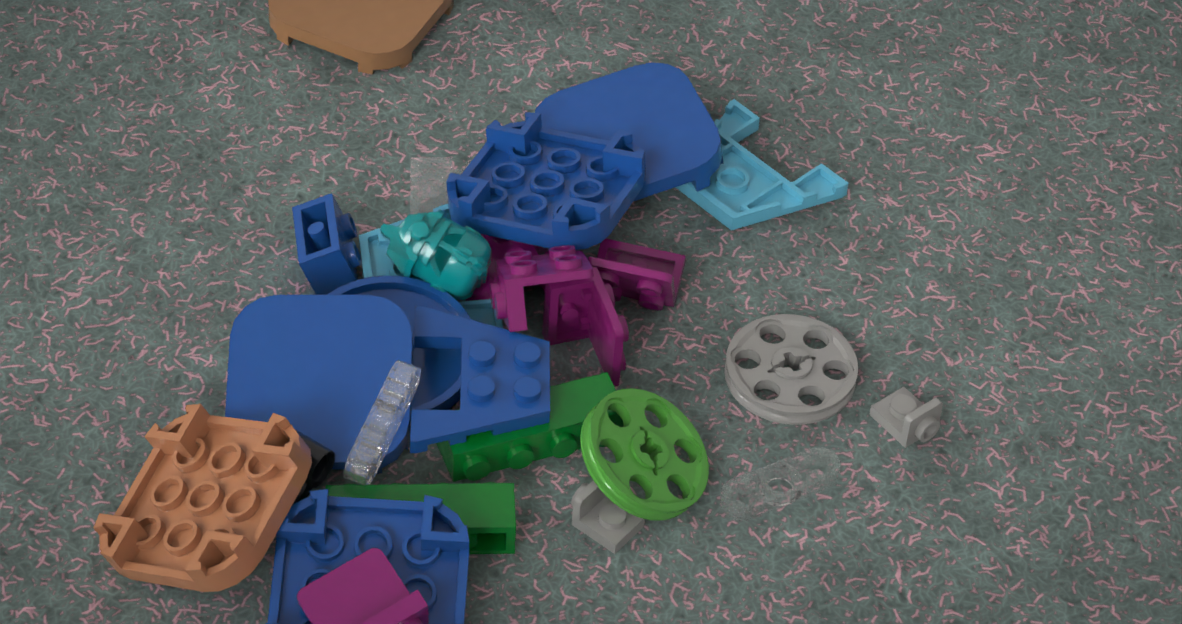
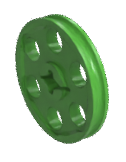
M634 388L620 389L605 396L587 414L580 435L582 456L587 470L596 485L618 507L643 519L661 521L679 516L701 497L706 488L709 475L706 450L693 424L672 403L646 390ZM607 410L616 412L623 420L624 426L619 427L615 425L608 417ZM645 410L657 416L660 428L649 423L645 416ZM599 445H604L613 452L616 463L609 462L602 456ZM674 445L680 446L687 452L690 463L682 461L676 455ZM629 481H634L643 488L645 499L637 497L632 492ZM667 481H672L679 486L683 495L682 499L675 497L669 491Z

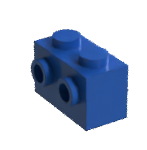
M331 193L292 207L299 265L315 294L327 295L340 286L358 280L357 267L362 265V260L357 245L353 241V238L358 237L357 228L351 214L342 213L333 194Z

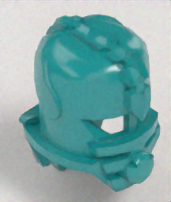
M443 210L409 214L397 227L389 224L381 226V233L390 240L386 255L393 261L404 277L420 278L430 283V287L441 292H447L456 300L468 299L476 288H479L481 284L486 282L488 266L491 263L492 250L488 241L471 227H463L447 218V213Z

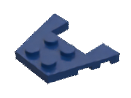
M415 306L414 348L460 349L461 387L460 410L411 409L410 453L428 451V445L447 440L450 446L466 442V436L490 430L494 436L549 423L550 341L518 332H509L507 329L424 306Z

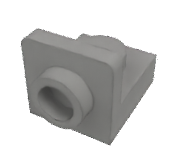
M902 387L871 405L869 415L906 448L918 440L927 442L935 436L940 428L943 403L936 397L923 404L910 391Z
M594 480L589 484H582L572 497L571 525L614 554L644 527L645 519L634 516L614 504L599 489Z

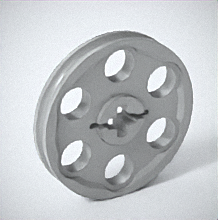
M777 314L756 319L742 327L733 336L727 348L724 374L731 394L744 408L753 414L776 423L804 425L828 419L840 412L848 404L856 386L858 361L855 351L847 339L828 324L802 315ZM772 333L780 336L783 341L775 344L767 343L761 336ZM808 339H819L827 346L821 349H813L804 342ZM748 358L757 362L758 366L753 369H745L737 365L736 361ZM829 369H837L842 371L846 377L834 380L827 377L824 372ZM768 389L775 392L778 397L773 400H763L756 396L755 392ZM803 395H814L820 398L822 403L815 406L806 405L799 398Z

